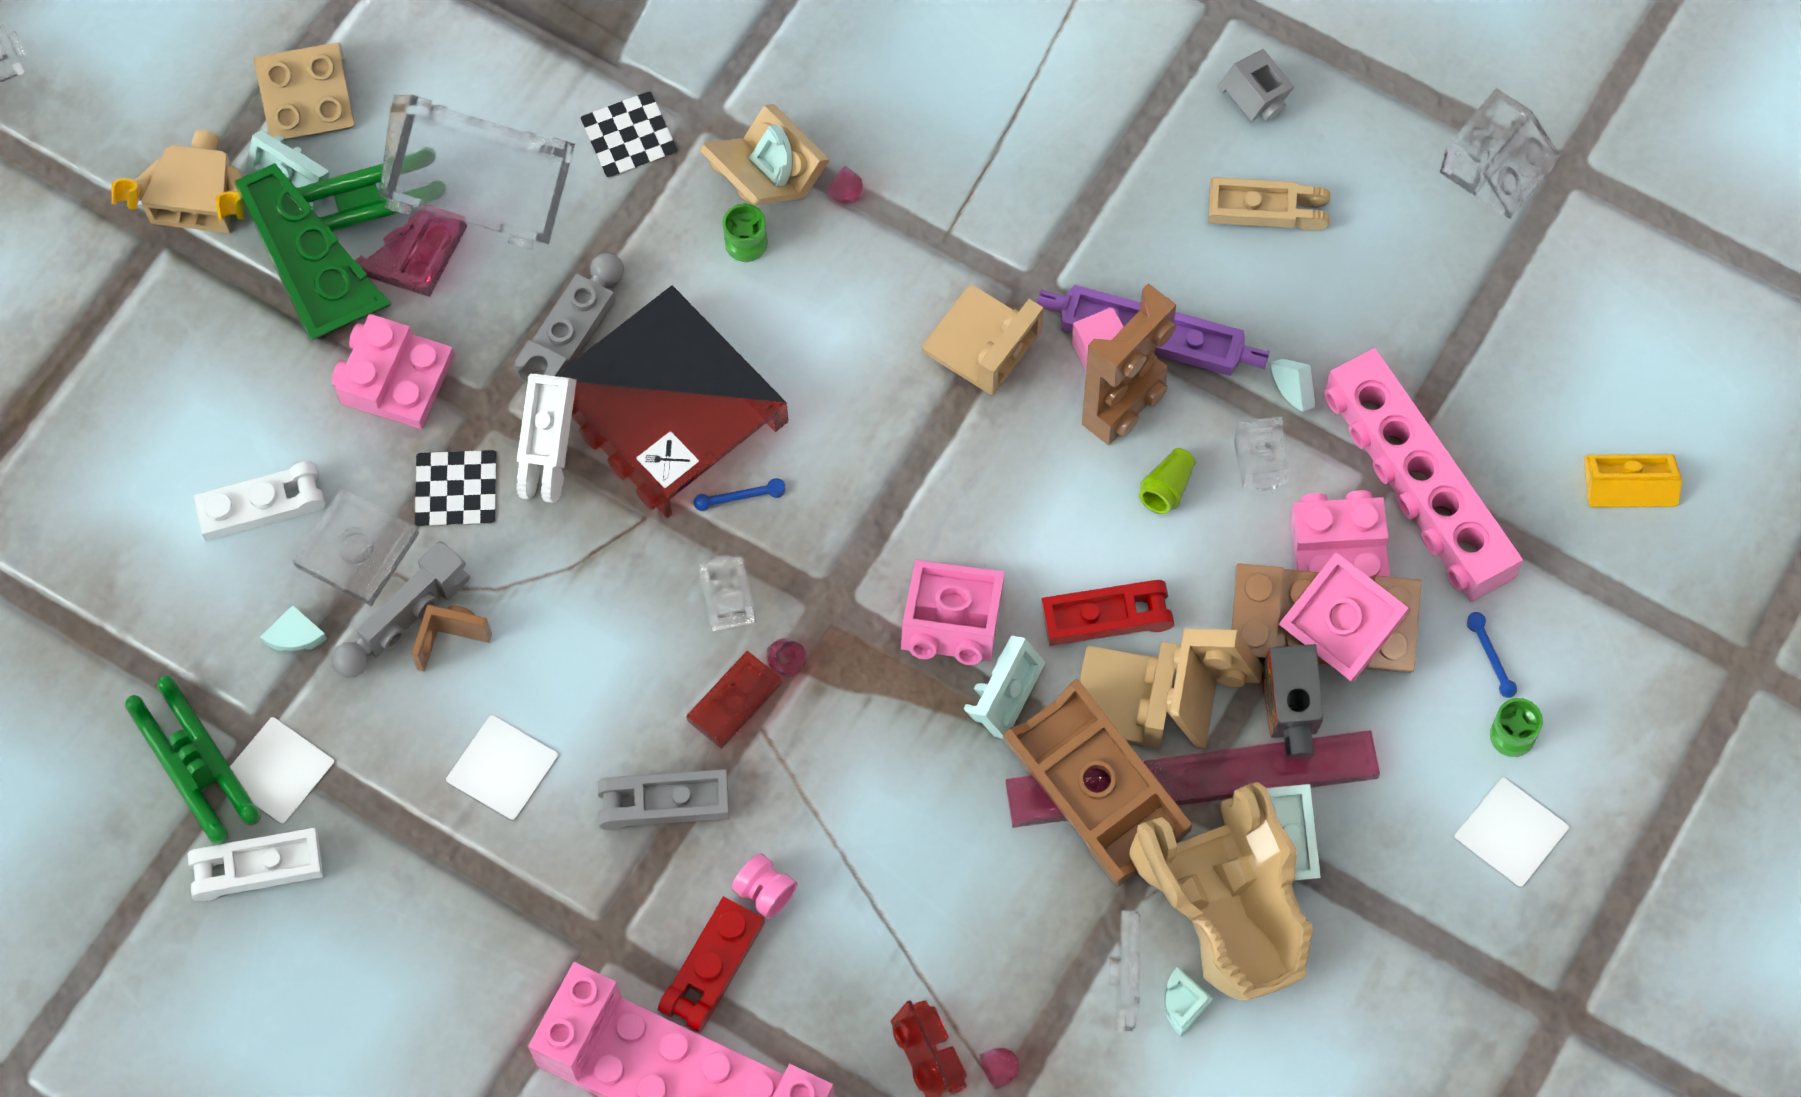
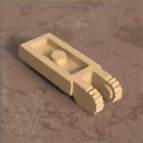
M1213 177L1210 179L1208 223L1295 228L1296 226L1301 230H1325L1330 225V217L1327 212H1323V210L1297 209L1296 206L1297 203L1303 207L1326 206L1330 202V191H1328V188L1325 189L1319 186L1297 185V182Z

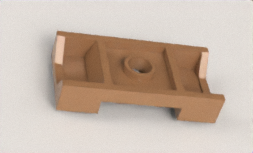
M1149 283L1142 289L1140 311L1112 340L1093 339L1088 345L1082 425L1108 446L1118 435L1122 437L1127 436L1136 426L1139 420L1138 414L1147 405L1154 407L1158 404L1168 389L1166 385L1168 366L1157 358L1155 349L1156 345L1162 347L1171 338L1176 329L1174 324L1176 304Z
M1237 563L1235 567V592L1231 630H1238L1258 659L1265 660L1269 648L1304 645L1281 627L1279 623L1319 572ZM1386 576L1369 577L1411 610L1365 669L1412 673L1415 667L1422 580ZM1317 655L1318 665L1331 666Z
M1078 679L1071 682L1055 701L1027 722L1014 726L1003 733V742L1031 778L1034 777L1086 843L1088 851L1116 887L1137 873L1130 858V848L1137 833L1138 825L1163 817L1170 823L1176 842L1191 832L1192 823ZM1092 769L1104 770L1110 776V786L1105 791L1099 793L1088 790L1083 782L1084 776L1088 771Z

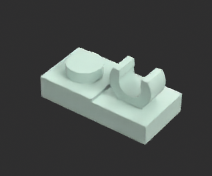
M263 130L252 135L245 168L248 172L253 173L276 163L296 188L329 178V170L303 155L301 148L295 147L291 149L283 144L284 138L282 136L272 137ZM324 198L309 202L312 207L311 209L314 211L321 207Z
M1011 635L1002 654L998 657L988 685L979 683L974 687V690L981 696L977 706L966 704L963 709L974 721L982 723L994 737L1003 739V733L1014 726L1046 662L1026 638Z
M1310 784L1267 788L1277 819L1296 848L1295 880L1321 878Z

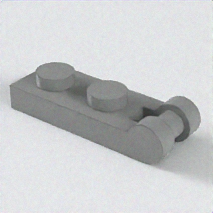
M726 769L607 777L598 781V796L603 799V810L599 811V827L604 830H619L626 826L730 819ZM625 795H634L635 806L622 807L621 798Z

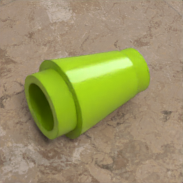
M1181 448L1173 449L1140 482L1139 499L1145 507L1158 514H1167L1171 509H1176L1179 506L1193 467L1196 464L1193 455Z

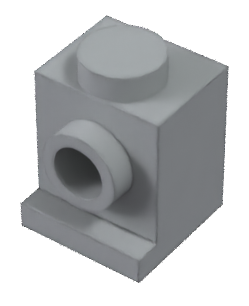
M1261 49L1234 63L1217 88L1221 93L1227 91L1250 121L1262 116L1268 122L1286 108V104L1283 101L1294 89V86L1267 52Z

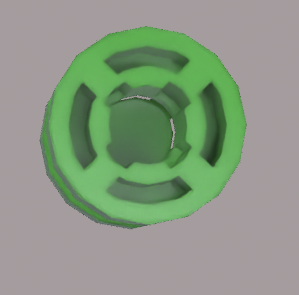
M746 203L737 204L729 208L724 214L722 221L726 251L737 261L750 262L760 258L765 253L768 245L764 214L756 206Z
M1513 698L1505 701L1500 706L1490 729V740L1494 748L1501 754L1509 757H1519L1527 754L1533 748L1543 725V716L1539 708L1532 701L1524 698Z

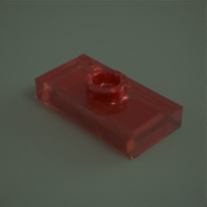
M747 650L686 715L687 721L722 749L782 684V678Z

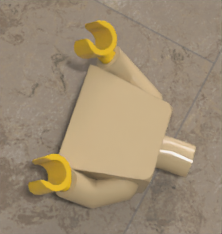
M198 130L194 133L191 147L170 145L165 149L162 157L156 159L137 178L133 180L120 178L113 181L111 184V204L116 205L120 201H127V207L135 210L138 207V202L141 201L150 224L230 233L232 214H236L238 220L245 218L243 210L245 205L234 184L235 180L243 176L239 169L231 165L227 153L217 150L220 141L218 135L210 131Z

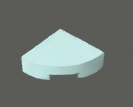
M769 125L748 159L776 187L785 186L789 179L792 168V151L783 129L779 125Z
M1286 359L1271 362L1274 380L1284 398L1293 407L1303 412L1315 408L1311 366Z
M294 606L289 608L260 636L263 643L268 647L282 652L284 650H310L327 640L325 633Z
M1176 967L1168 980L1164 1006L1169 1023L1181 1037L1212 1003L1213 998L1178 967Z

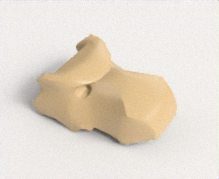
M1259 782L1251 783L1235 790L1233 798L1221 802L1220 808L1224 826L1176 843L1170 823L1161 817L1138 825L1137 833L1130 848V858L1138 874L1148 884L1164 892L1172 907L1192 921L1200 941L1203 979L1227 996L1244 1002L1271 994L1303 979L1307 972L1306 964L1309 958L1310 942L1313 934L1312 923L1306 919L1301 911L1291 884L1295 880L1296 848L1277 819L1267 788Z

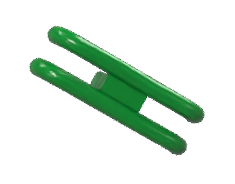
M422 149L418 153L296 188L308 203L334 196L338 213L319 218L332 232L430 204L441 199L445 193L443 184L432 182L429 186L380 200L376 183L417 172L431 166L435 160V155L430 149Z
M162 676L158 679V690L184 730L173 733L168 741L142 698L137 695L129 696L126 699V710L209 840L214 845L225 844L228 840V833L202 794V789L217 781L242 821L247 825L253 826L257 824L260 820V812L188 703L175 680L171 676Z

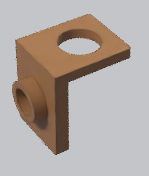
M427 604L411 655L417 670L425 671L438 631L489 643L492 633L487 618L476 616L471 610L461 606L452 605L445 609Z

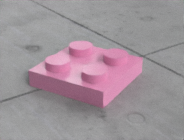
M1335 552L1279 625L1304 645L1316 644L1317 655L1348 680L1354 682L1411 609L1339 553Z

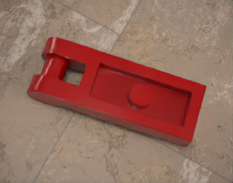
M1151 580L1043 597L1041 599V607L1049 646L1142 631L1163 632L1171 629L1175 623L1172 611L1167 609L1165 599L1169 596L1166 582L1163 580ZM1135 603H1147L1149 611L1137 613Z
M723 896L673 983L663 994L657 1010L669 1017L675 1014L687 1020L686 1026L700 1033L708 1023L765 924L764 917ZM689 989L703 995L697 1004L684 998Z

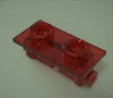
M911 1000L907 1001L890 1022L893 1026L894 1039L897 1045L904 1050L910 1062L916 1086L920 1091L924 1092L925 1097H941L947 1090L951 1095L964 1090L967 1087L964 1079L968 1075L954 1047L951 1046L939 1051L937 1050L936 1044L945 1042L949 1036L937 1013L936 1007H930L927 1000L920 1001L914 1005Z

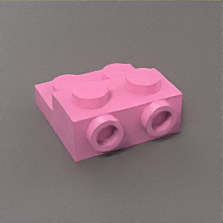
M369 314L365 324L357 323L351 332L349 346L353 350L348 361L340 360L334 369L332 384L336 386L335 390L339 401L343 405L422 429L454 359V349L451 346L413 335L410 326Z
M1358 490L1348 493L1343 500H1328L1327 495L1323 493H1310L1302 496L1300 502H1293L1290 520L1296 570L1320 572L1333 554L1337 552L1368 577H1390L1387 554L1389 537L1384 497L1372 498L1371 492Z
M915 560L902 623L901 650H909L913 656L919 659H930L935 654L954 656L957 661L965 665H975L981 660L992 661L1005 572Z

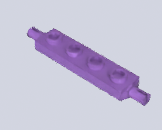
M1074 285L1066 296L1041 289L1037 304L1044 307V309L1061 313L1062 330L1072 332L1074 322L1108 308H1113L1116 311L1122 325L1125 326L1140 311L1141 302ZM1175 312L1174 324L1176 329L1173 335L1162 347L1156 345L1155 349L1156 356L1229 376L1238 367L1239 362L1265 370L1270 351L1246 346L1244 330Z

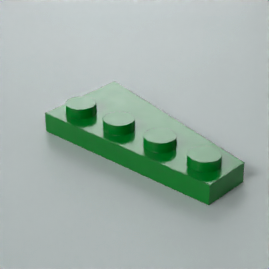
M276 163L235 180L234 184L310 341L391 305L386 296L367 277V273L357 261H354L338 242V238L329 227H326L314 213L310 204Z

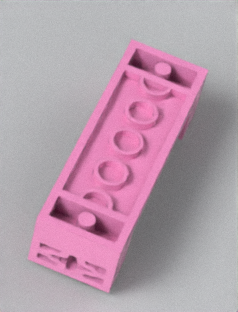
M576 962L572 963L528 1045L537 1067L599 1097H835L832 1083L790 1063L784 1074L622 998L616 981Z

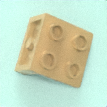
M340 42L253 57L269 135L272 137L282 136L284 139L354 126L342 63L344 54Z
M775 104L763 106L744 138L704 142L700 148V152L710 161L712 169L718 174L725 176L738 189L739 196L753 205L805 199L830 161ZM769 125H779L785 132L791 146L792 168L785 186L776 187L748 159Z
M969 285L923 343L922 352L993 396L1041 334L1044 307L1028 299L1020 311L1017 309L1013 310L976 286Z
M1184 628L1181 645H1177L1174 652V667L1177 673L1174 688H1170L1167 694L1168 714L1195 748H1206L1216 683L1218 682L1228 687H1242L1245 683H1261L1263 665L1238 630Z
M1161 641L1158 657L1143 656L1095 646L1086 647L1079 681L1129 744L1156 749L1161 748L1167 716V694L1173 684L1175 673L1174 652L1178 644Z

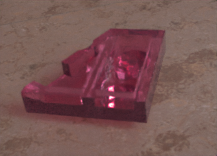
M424 206L411 216L403 227L396 228L383 238L385 243L383 247L367 259L361 255L356 261L367 273L368 278L430 297L463 236L467 224L461 216Z

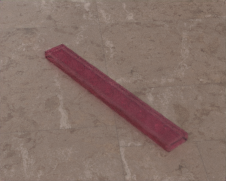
M1371 730L1312 738L1314 756L1304 759H1287L1285 742L1143 761L1178 806L1233 798L1235 790L1255 782H1259L1266 788L1310 784V788L1373 780L1378 779L1380 775ZM1092 769L1086 773L1083 782L1088 790L1099 793L1105 791L1110 786L1111 779L1104 770ZM1025 776L1005 779L1012 828L1068 821L1034 777Z

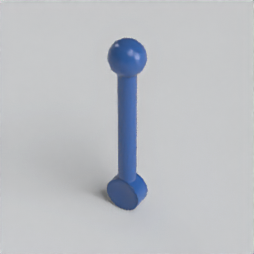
M774 478L766 486L709 497L705 494H699L694 498L693 505L697 510L705 511L708 510L710 505L766 494L779 498L785 493V483L779 478Z
M1473 612L1468 616L1467 627L1469 630L1476 632L1501 683L1499 686L1500 694L1503 697L1511 698L1517 693V685L1514 681L1508 679L1484 629L1486 623L1485 616L1480 612Z

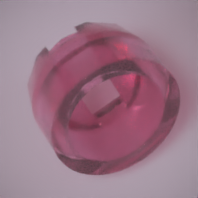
M844 166L830 184L826 194L839 203L852 204L861 196L863 190L862 179L853 170Z
M779 638L767 648L766 660L774 672L785 677H792L803 669L806 663V651L800 643L792 639ZM780 653L789 660L786 665L780 659Z
M1002 1047L993 1048L980 1054L983 1070L993 1089L996 1090L1008 1085L1016 1078L1020 1066L1018 1057L1013 1051Z

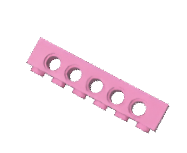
M1376 348L1331 370L1325 389V398L1329 407L1334 413L1342 414L1349 425L1348 429L1353 442L1358 448H1365L1373 459V468L1382 483H1389L1395 491L1399 508L1404 516L1409 520H1415L1422 531V539L1428 551L1434 556L1438 554L1447 567V576L1452 586L1459 592L1463 591L1470 602H1473L1515 579L1523 562L1522 557ZM1373 402L1379 406V409L1369 410L1363 407L1361 403ZM1385 437H1398L1404 444H1390L1386 441ZM1409 472H1422L1428 479L1416 480L1411 477ZM1438 506L1446 507L1453 515H1439L1433 508ZM1458 543H1472L1478 551L1466 552L1460 548Z

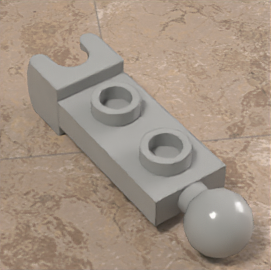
M608 252L598 254L592 260L590 266V275L592 276L590 280L576 273L534 338L528 340L516 358L514 370L520 381L527 382L530 373L534 374L537 371H545L543 375L555 376L577 359L615 301L614 292L606 287L616 285L622 279L624 265L619 257Z
M437 542L418 560L420 570L357 629L360 638L355 643L344 642L337 646L332 655L334 670L346 678L357 677L367 667L368 655L370 653L377 658L384 650L389 651L395 648L405 636V630L417 619H423L427 604L437 606L438 599L441 596L449 600L469 581L470 575L463 570L466 565L465 561L444 542Z

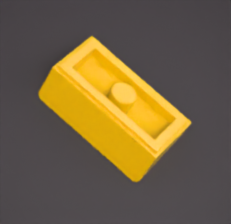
M1673 454L1585 455L1587 498L1591 507H1675L1679 504L1682 478Z

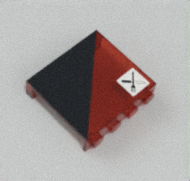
M673 285L555 375L556 377L577 380L571 417L580 425L579 432L586 443L594 450L600 447L609 456L607 461L617 476L622 480L629 477L638 487L636 493L641 501L650 510H654L657 507L666 518L672 515L671 498L767 423L776 432L789 422L787 402Z

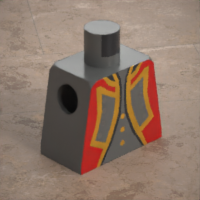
M1316 644L1269 648L1263 663L1261 677L1270 736L1272 738L1284 737L1287 759L1314 756L1312 735L1317 734L1323 722ZM1289 707H1294L1298 709L1300 712H1295L1291 710Z

